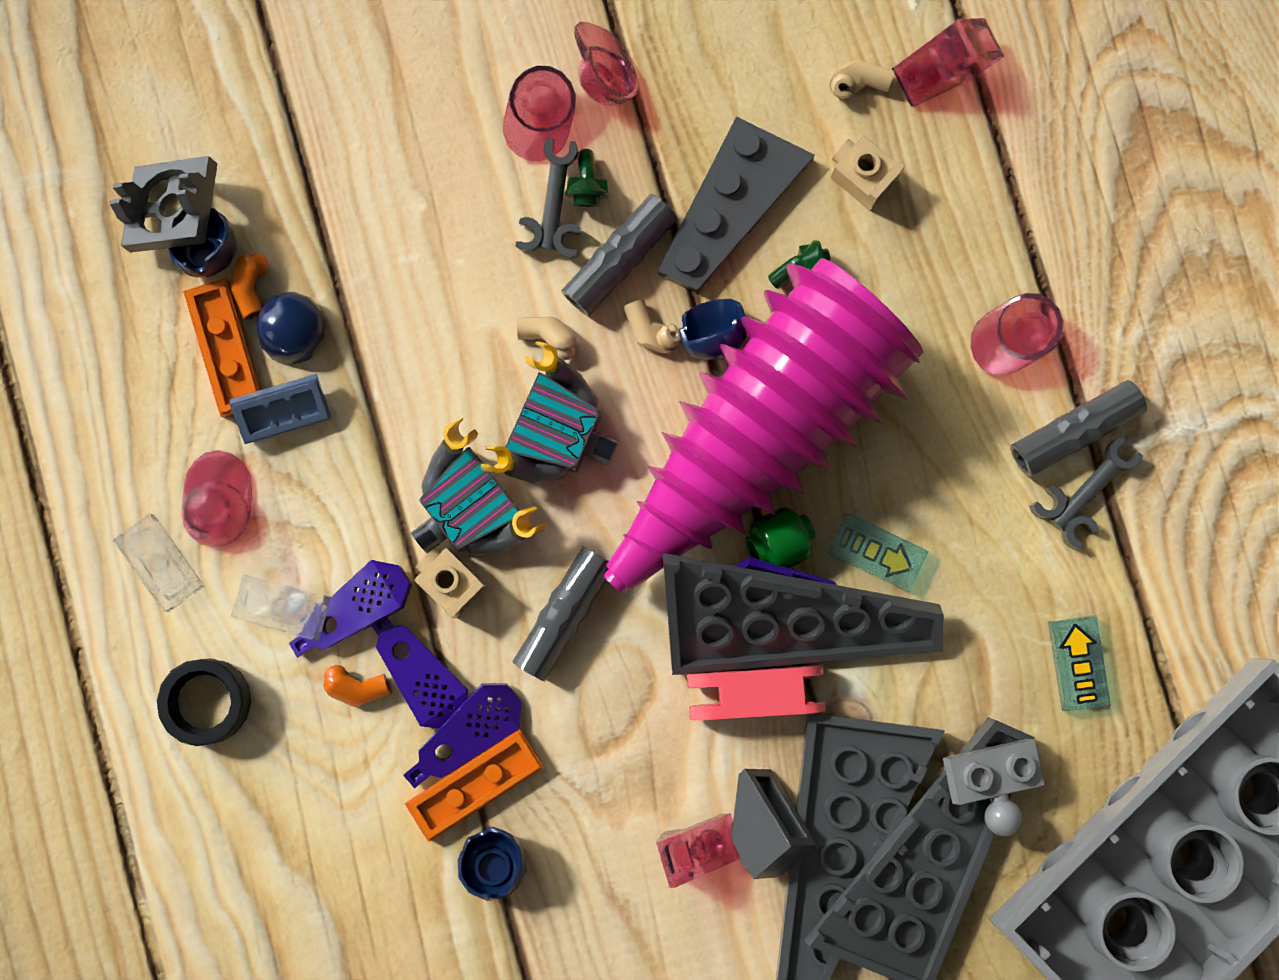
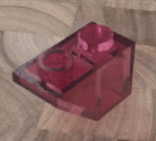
M985 18L958 19L893 67L892 70H894V74L910 106L914 107L972 80L1002 59L1004 54Z

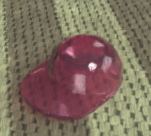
M579 22L574 27V35L582 56L578 66L580 86L591 100L605 107L626 103L637 94L639 84L637 74L621 42L610 31L589 22Z
M537 65L524 70L515 79L510 90L503 120V135L508 147L517 156L528 161H543L547 159L544 153V144L547 138L554 139V155L564 148L568 139L575 112L576 94L571 81L562 71L551 66Z
M1025 293L1009 299L977 321L971 333L970 347L974 360L982 370L993 375H1009L1049 355L1060 344L1064 331L1061 311L1051 299L1041 294Z
M217 450L204 453L188 469L184 481L181 516L185 530L199 544L209 547L227 546L239 539L247 529L251 515L252 481L251 474L244 462L232 453Z

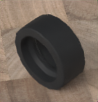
M212 658L186 661L171 670L161 683L157 697L158 717L167 733L179 742L193 746L223 742L236 734L247 720L251 706L249 685L242 673L228 662ZM209 675L216 677L225 684L230 692L231 705L229 712L224 720L213 728L201 729L193 727L184 720L179 710L178 699L180 691L187 681L196 676Z

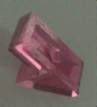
M731 813L719 814L688 828L668 830L660 835L656 844L669 888L678 887L739 860V853L731 841L733 827Z

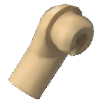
M855 60L834 73L830 79L829 87L833 95L841 99L851 97L866 86L888 92L894 70Z
M643 299L624 306L634 337L640 346L659 353H670L676 350L681 343L679 328L676 325L670 324L668 327L653 322Z
M551 316L517 318L518 340L544 339L547 344L556 349L559 358L565 361L574 357L576 353L574 345L577 344L576 336L558 318Z

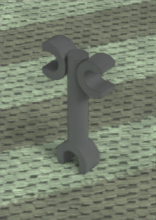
M547 138L544 144V153L550 162L542 226L533 218H520L519 225L533 228L535 236L530 242L516 241L515 247L523 252H532L538 248L557 250L563 257L572 259L578 257V251L565 248L562 240L569 233L581 234L582 229L576 224L568 223L560 227L559 224L567 168L577 159L578 147L575 141H570L568 154L564 157H557L553 154L554 139Z
M1123 437L1112 440L1106 446V460L1067 502L1064 492L1059 487L1051 485L1045 489L1046 493L1054 501V506L1051 510H1046L1038 502H1034L1029 506L1031 512L1036 517L1050 519L1051 524L1061 531L1063 542L1069 548L1076 550L1083 546L1074 535V529L1077 525L1083 526L1089 533H1094L1099 529L1097 523L1092 518L1078 515L1119 471H1126L1137 467L1142 461L1143 455L1140 452L1133 454L1128 461L1120 459L1118 449L1126 441Z

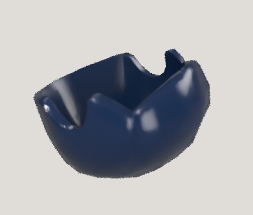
M211 208L205 244L168 248L174 266L189 276L205 278L214 276L229 267L236 253L237 245L234 230L227 218L215 208Z
M283 292L280 295L273 296L260 310L257 318L256 330L261 348L272 360L287 365L308 361L324 339L323 311L312 298L297 292Z
M730 298L714 299L698 304L682 315L683 328L679 329L685 351L692 357L702 360L724 359L720 344L739 349L747 337L741 320L742 317H745L742 304Z
M488 827L486 830L468 837L457 861L458 878L465 889L471 895L486 901L499 900L512 894L519 888L527 872L526 852L518 839L505 830L496 827Z

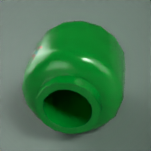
M782 507L775 510L776 515L769 513L753 521L749 529L750 536L745 537V543L752 558L773 563L778 567L791 568L810 558L812 552L811 540L815 539L816 534L811 521L805 514L798 516L792 509Z

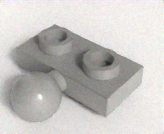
M1035 739L1019 740L943 758L952 804L962 805L990 798L991 803L985 811V823L988 829L998 836L1013 835L1022 824V812L1017 804L1009 800L1008 794L1045 785Z

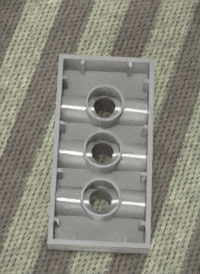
M1251 658L1206 703L1207 705L1203 709L1195 712L1179 725L1169 738V742L1141 767L1139 773L1126 779L1109 795L1104 806L1075 833L1073 838L1066 840L1053 850L1043 861L1038 872L1034 873L988 919L1046 980H1235L1279 935V664L1274 659ZM1252 777L1254 783L1253 795L1249 801L1243 804L1241 801V791L1245 782ZM1189 841L1191 849L1189 859L1185 865L1175 869L1174 858L1181 845ZM1125 906L1127 913L1125 923L1118 931L1108 934L1107 925L1110 917L1119 908Z

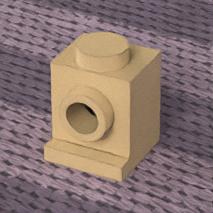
M863 135L856 144L848 139L835 153L832 160L837 165L834 167L830 178L871 211L899 179L905 165L900 161L896 163ZM863 160L873 170L863 171L859 167L858 162Z
M435 548L432 549L416 565V568L421 573L414 581L451 618H458L488 587L448 548H445L441 553ZM444 571H450L454 576V582L449 588H442L438 583V577Z

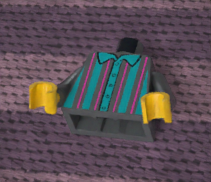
M540 341L536 342L535 344L544 350L543 360L538 363L533 358L526 356L525 361L528 366L545 371L546 375L538 372L506 446L488 445L485 447L486 450H492L497 454L498 461L495 466L481 464L482 470L489 473H505L507 476L534 484L563 479L569 471L577 473L584 456L609 465L616 450L618 440L596 431L602 417L601 411L597 409L598 398L583 376L558 357L557 351L553 346Z
M459 417L445 426L443 431L444 439L431 457L421 484L423 495L419 501L431 517L412 531L411 534L426 553H429L447 538L458 551L463 552L467 550L475 556L505 553L527 537L544 532L546 524L533 527L530 524L529 516L537 510V507L534 506L520 511L493 475L482 470L481 464L483 462L470 447L463 451L466 445L477 438L478 432L474 429L463 437L459 432V424L463 421V418Z

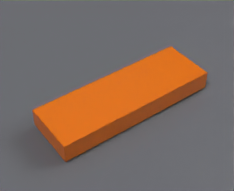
M223 278L183 292L221 417L227 418L233 416L230 399L260 391L262 388L236 301L230 289V281Z
M519 729L410 799L405 805L427 841L430 842L545 766L522 729Z

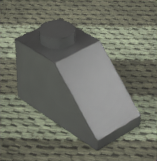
M744 769L739 774L731 841L739 853L742 866L752 875L753 879L781 877L815 848L817 844L771 769Z

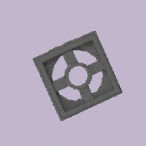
M204 156L134 167L132 182L113 184V189L121 196V199L110 200V206L117 219L124 223L121 246L130 253L205 244L218 163L211 157ZM162 180H169L167 191L161 195L158 201L148 202L149 193L152 188ZM178 198L181 206L177 213L173 216L165 217L164 210L166 205L172 199ZM157 216L162 221L160 233H153L147 230L144 225L145 218Z

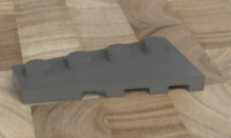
M736 116L658 269V275L697 294L733 253L743 238L760 222L770 207L787 191L790 184L813 161L815 154Z

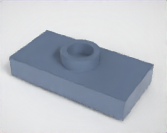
M317 374L230 399V407L244 444L331 419V413Z

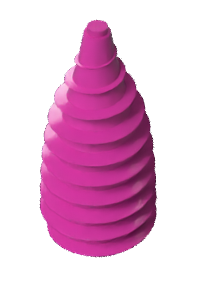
M823 258L812 269L792 263L787 264L786 270L794 287L790 294L786 296L771 290H765L764 297L772 314L765 323L749 317L741 318L750 339L743 350L720 344L721 351L729 366L723 376L720 378L699 372V376L708 392L702 406L679 401L689 423L683 436L662 432L671 453L663 468L648 466L655 481L645 501H636L640 510L627 534H623L624 539L607 563L608 570L603 575L622 594L628 588L634 590L664 568L663 553L681 556L699 544L712 549L710 536L725 527L745 534L741 515L755 507L776 515L770 494L783 486L805 494L797 474L809 464L831 471L823 450L835 441L857 448L849 427L860 417L882 424L874 403L885 392L907 400L898 378L914 362L920 363L918 358L923 354V348L910 330L884 303L836 264Z

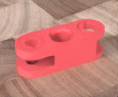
M797 666L687 674L688 688L719 687L720 702L689 706L690 720H718L826 712V702H810V700H805L803 679H810L812 676L824 675L823 666Z

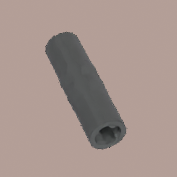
M650 194L628 219L612 232L607 241L597 248L591 259L561 290L562 294L581 313L589 316L613 289L627 278L631 270L643 260L648 251L677 221L676 214L659 197Z
M1126 380L1010 445L1012 456L1020 470L1027 477H1032L1147 412L1146 400L1136 384Z
M582 546L562 581L551 593L548 604L540 611L535 625L512 662L516 666L545 682L567 644L576 635L580 623L588 615L592 603L605 584L606 578L603 575L608 570L606 565L609 561Z

